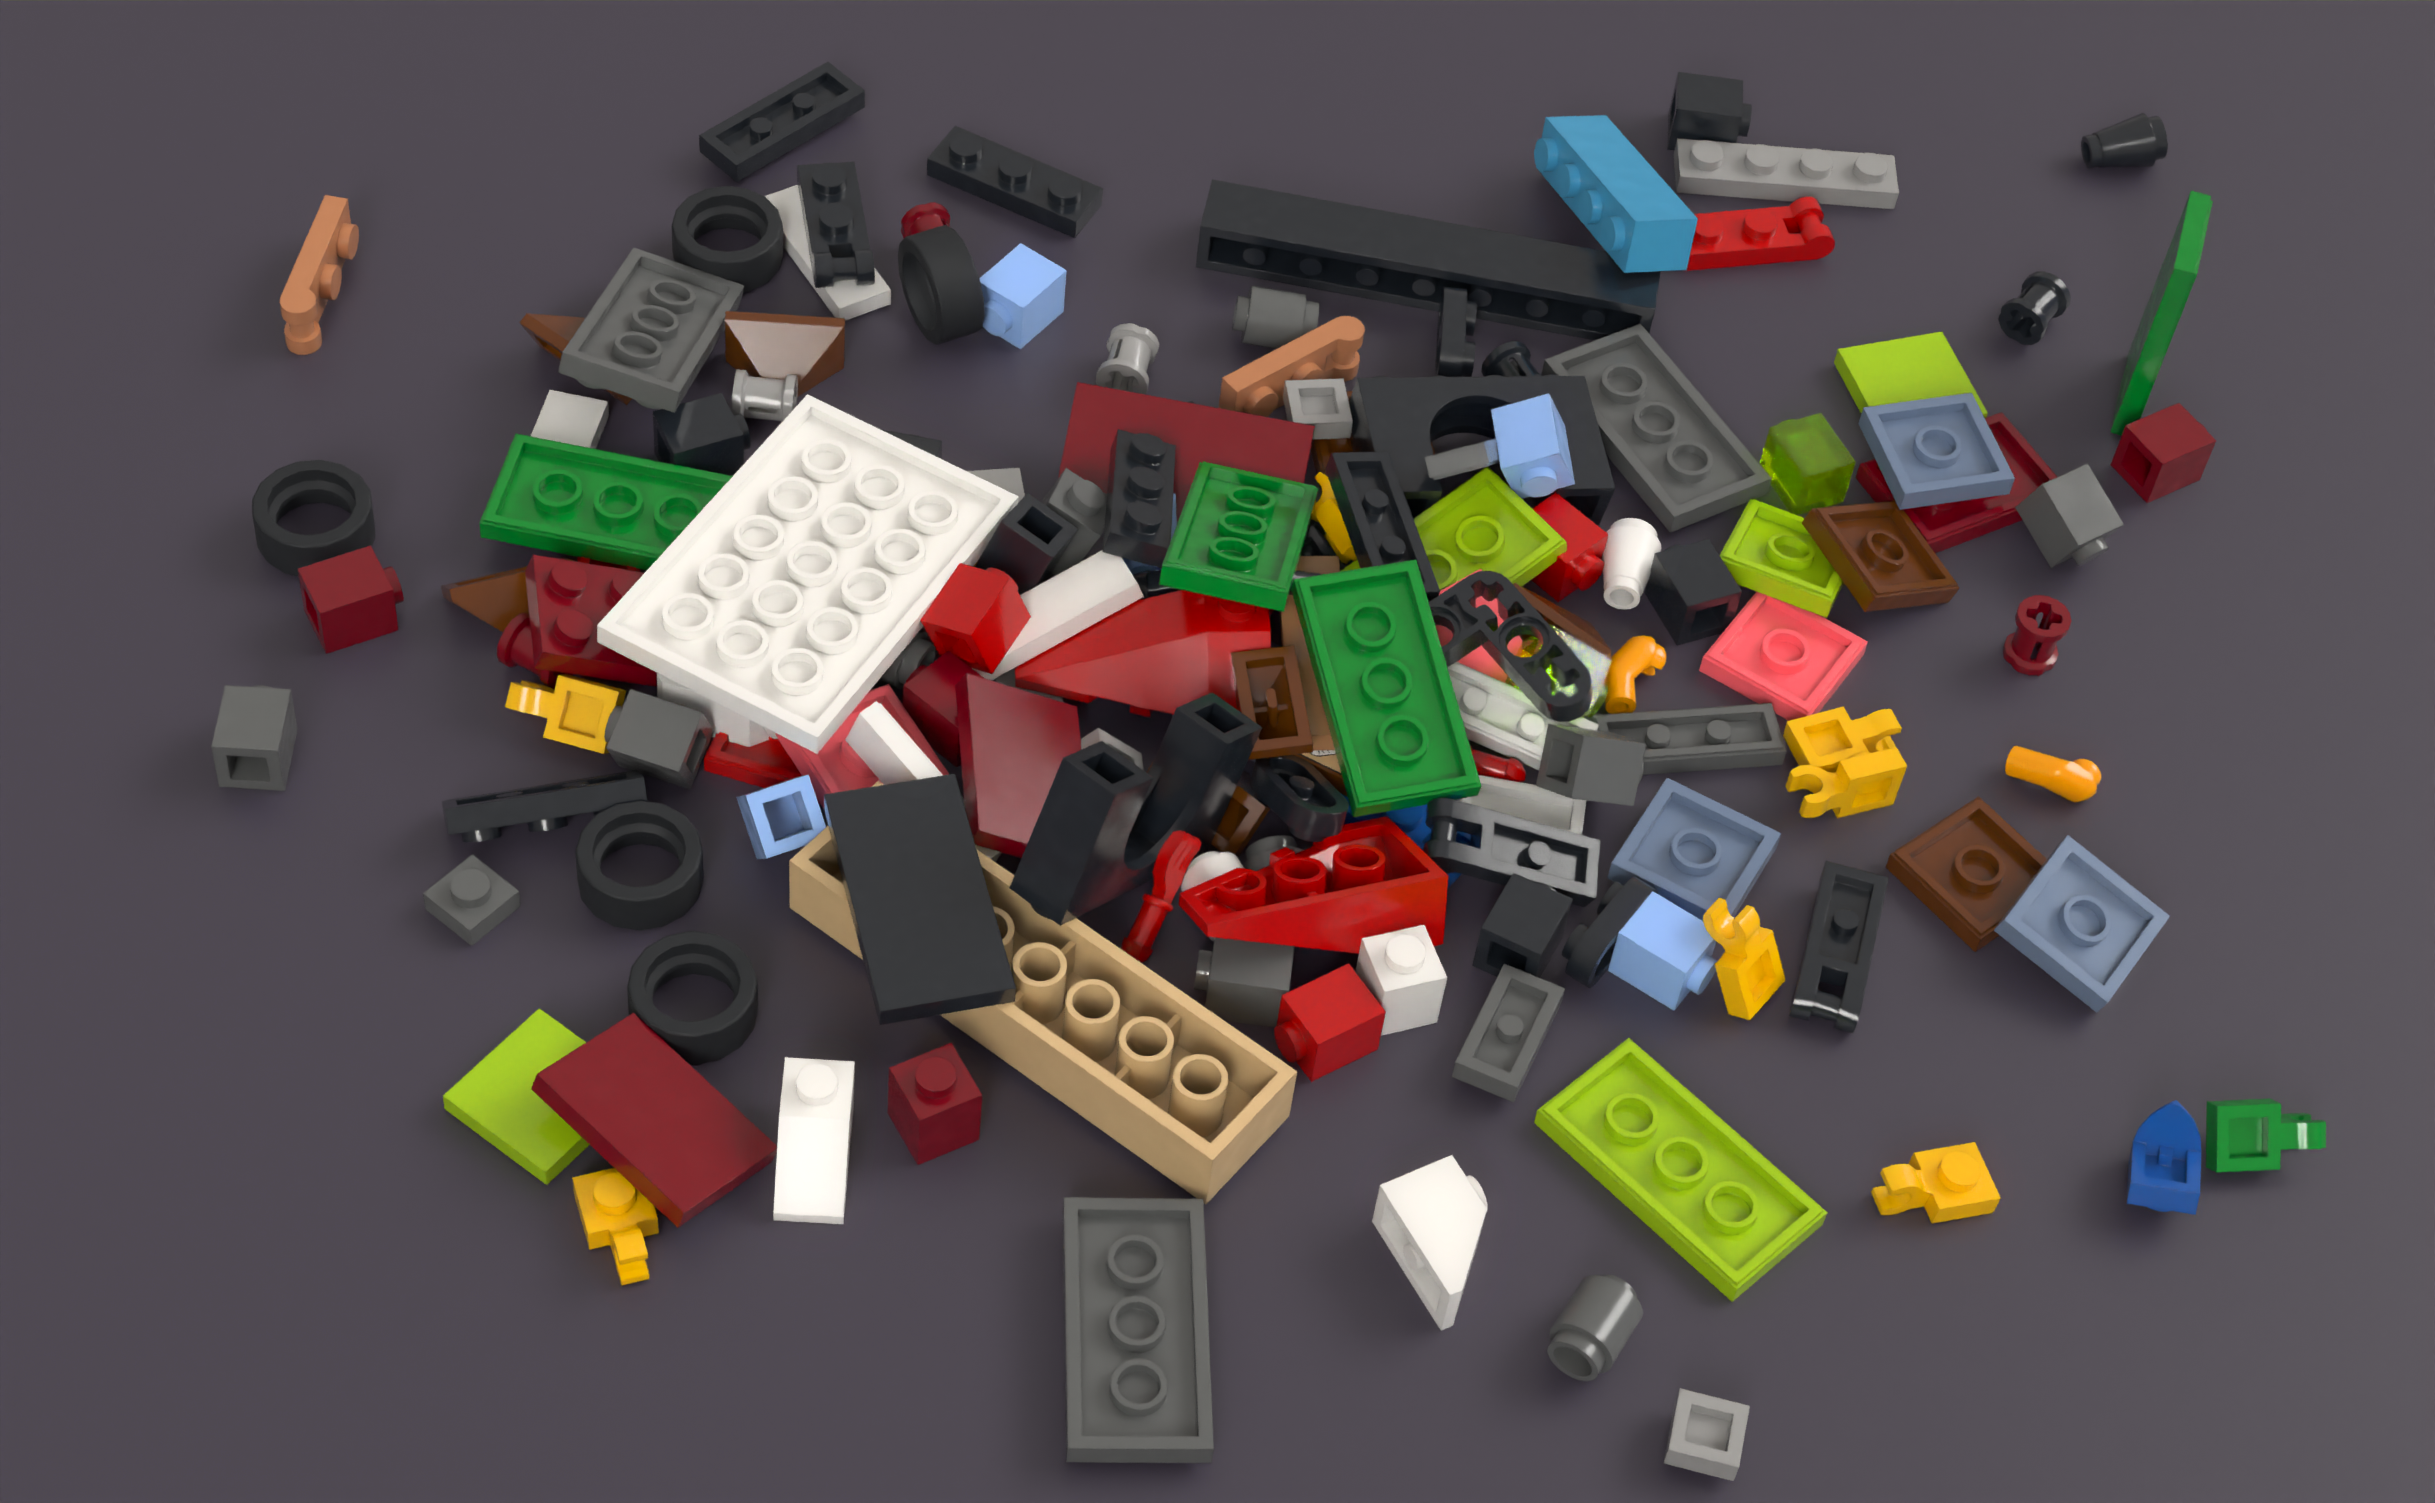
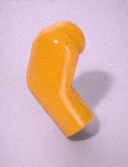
M1640 635L1630 638L1610 657L1604 678L1605 708L1609 714L1633 713L1636 709L1635 678L1640 673L1645 676L1655 675V668L1663 669L1666 663V651L1661 645L1655 643V639L1651 636Z
M2014 746L2011 749L2005 764L2006 775L2039 785L2072 802L2085 801L2096 794L2097 785L2101 781L2099 768L2090 760L2077 759L2071 762L2020 746Z

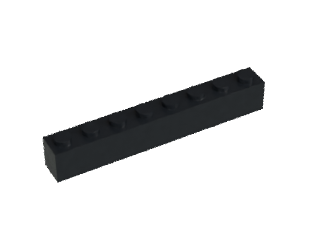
M1213 179L1200 225L1196 267L1437 312H1439L1443 286L1467 289V301L1477 302L1476 319L1590 340H1598L1641 324L1650 333L1661 271L1624 273L1611 256L1602 250Z

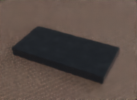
M955 774L824 794V811L879 1024L884 1025L1015 1002L1016 986Z

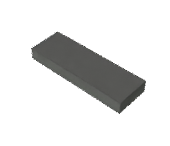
M1496 438L1424 457L1429 477L1434 478V480L1500 462Z
M1772 703L1591 715L1590 721L1598 724L1597 730L1612 732L1646 744L1643 758V775L1782 765L1787 752Z

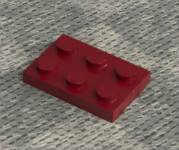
M533 554L525 570L534 668L657 687V672L597 642V625L644 573Z

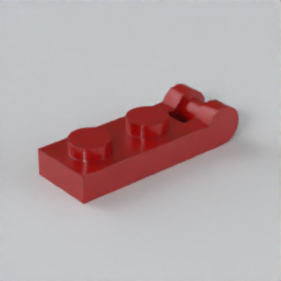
M1813 197L1799 198L1789 206L1694 214L1698 218L1687 270L1682 271L1821 259L1833 251L1835 240L1829 227L1821 224L1824 214L1819 202Z

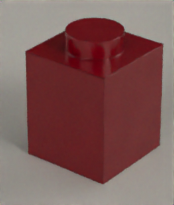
M2176 403L2127 424L2110 465L2146 503H2149L2199 481L2216 440L2180 403Z
M371 545L298 568L304 611L326 654L398 631L395 605L404 601L402 588L393 567L382 568Z
M948 650L929 666L922 665L911 673L903 687V706L931 748L955 767L961 765L955 685L966 673L979 677L982 676Z
M952 1043L889 1067L887 1113L917 1165L979 1140L982 1093Z

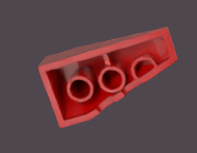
M1186 590L1138 600L1015 667V687L1090 703L1097 698H1103L1129 704L1130 713L1151 717L1153 710L1174 715L1177 707L1209 693H1214L1237 709L1231 653L1271 648L1269 609Z
M1388 816L1345 824L1338 835L1326 837L1321 842H1313L1312 847L1296 854L1295 851L1287 847L1270 853L1269 865L1262 869L1254 871L1236 868L1179 893V906L1207 937L1359 954L1362 938L1425 925L1433 946L1444 944L1448 875Z

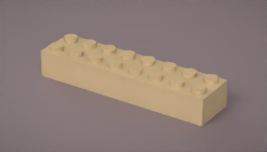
M877 781V782H876L873 786H871V787L880 786V785H883V784L880 783L879 781ZM827 826L789 860L790 908L863 960L829 826ZM977 850L1016 986L1015 1002L941 1014V1016L1197 1199H1203V1203L1206 1205L1289 1117L1297 1071L1077 918L1060 926L1053 920L1039 915L1034 911L1029 902L1009 888L1014 875Z

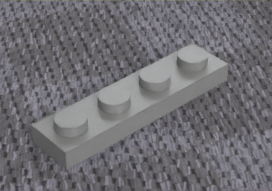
M1678 138L1673 154L1676 193L1791 202L1807 196L1817 199L1819 204L1895 209L1899 195L1894 155Z

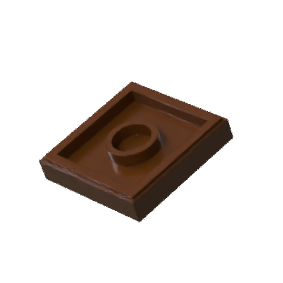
M1896 501L1812 508L1802 521L1807 532L1864 612L1948 603L1960 589L1903 509L1899 510Z
M1978 796L1892 852L1885 868L1976 952L2000 936L1994 929L2047 859Z

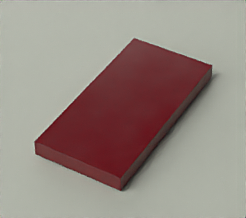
M1077 382L1058 478L1067 468L1082 479L1093 482L1102 492L1107 494L1110 451L1117 430L1120 429L1134 434L1148 433L1154 435L1163 442L1176 445L1173 493L1176 494V519L1178 523L1199 463L1203 461L1304 483L1315 426Z

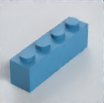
M1606 115L1545 117L1542 138L1537 140L1534 149L1536 168L1624 273L1687 270L1698 218Z

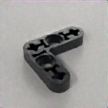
M1479 571L1466 577L1429 602L1435 625L1447 627L1453 633L1452 640L1447 645L1442 646L1447 668L1482 645L1539 712L1548 719L1557 722H1569L1580 718L1589 709L1592 702L1591 674L1587 667L1505 576L1493 571ZM1482 596L1487 601H1493L1497 598L1498 613L1504 620L1499 627L1497 616L1487 605L1484 604L1476 608V598ZM1528 634L1535 636L1542 643L1541 650L1530 657L1515 656L1507 648L1508 643L1519 635ZM1550 665H1552V676L1561 686L1569 687L1574 684V695L1568 697L1562 691L1552 695V680L1545 671Z

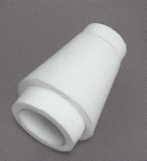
M1624 518L1614 522L1606 532L1608 533V539L1602 561L1605 563L1603 568L1604 600L1614 608L1627 610L1639 604L1640 597L1650 577L1654 554L1661 552V543L1657 538L1656 530L1651 524L1637 518Z

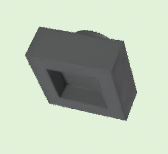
M473 854L423 893L425 909L471 946L521 907L519 890Z

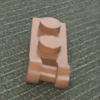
M324 196L280 297L281 315L283 320L286 321L284 328L286 346L288 350L298 355L312 354L321 347L322 336L319 320L328 300H335L339 294L342 279L341 269L345 259L352 260L357 251L359 229L357 225L351 224L349 203L346 198Z
M1337 317L1222 377L1219 408L1268 417L1275 409L1284 405L1283 392L1285 380L1344 378V381L1352 380L1356 377L1359 369L1360 355L1357 350L1363 344L1364 325L1355 317Z

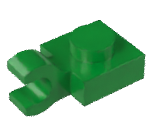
M2270 1098L2207 1101L2206 1167L2216 1173L2280 1170L2281 1150L2326 1148V1121L2311 1120V1114L2288 1113L2281 1115V1103Z

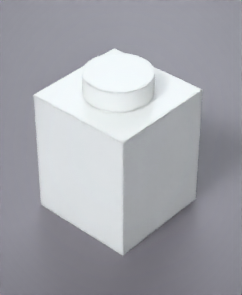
M1425 925L1362 938L1355 972L1386 1011L1381 1036L1437 1023L1447 976Z

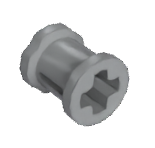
M1132 323L1120 324L1111 330L1106 346L1109 355L1107 361L1103 362L1098 368L1096 384L1097 386L1146 394L1149 386L1147 369L1148 365L1154 362L1158 352V339L1147 328L1139 327Z
M736 369L732 393L731 411L733 415L740 413L744 419L776 420L782 423L797 405V375L787 374L785 379L752 377L748 375L747 370Z

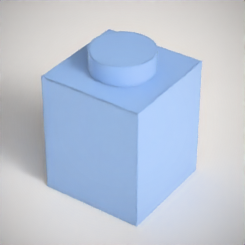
M1020 243L980 277L985 311L983 327L992 335L999 336L1017 348L1022 349L1064 312L1067 270Z
M1549 393L1491 409L1501 471L1510 488L1522 499L1527 497H1543L1553 493L1556 489L1575 484L1565 424Z
M809 774L736 797L757 859H767L806 846L826 828Z
M1652 891L1619 931L1608 971L1675 1011L1690 991L1697 995L1701 994L1714 976L1717 960L1712 958L1716 941L1707 932L1702 920Z

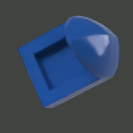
M2175 1100L2154 1111L2138 1127L2133 1138L2129 1157L2127 1204L2145 1206L2160 1212L2175 1211L2196 1215L2200 1197L2201 1136L2189 1112Z

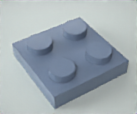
M1972 393L1863 407L1858 424L1899 510L2007 495L2010 493L2015 477Z
M1666 778L1612 861L1607 878L1625 885L1629 879L1637 877L1658 890L1660 896L1702 921L1704 913L1718 898L1726 900L1728 911L1734 918L1777 849L1781 833Z
M2067 835L2056 846L1994 931L2097 1013L2113 997L2170 915Z

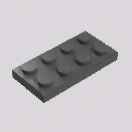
M633 247L563 350L558 373L575 378L586 387L607 389L633 398L644 407L665 409L675 413L725 330V312L737 311L740 306L744 285Z
M1641 324L1544 359L1541 373L1543 376L1550 374L1558 376H1585L1606 455L1670 533L1749 502L1750 499L1753 500L1767 495L1772 478Z
M1064 1197L1062 1221L1066 1462L1212 1463L1214 1441L1203 1199Z

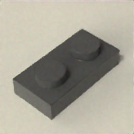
M1503 964L1455 1061L1452 1077L1514 1102L1558 1012L1565 988Z

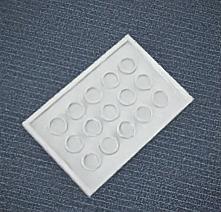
M807 394L597 625V642L818 754L923 627L920 621L959 563L974 566L979 560L1001 521L1018 504L1019 496Z

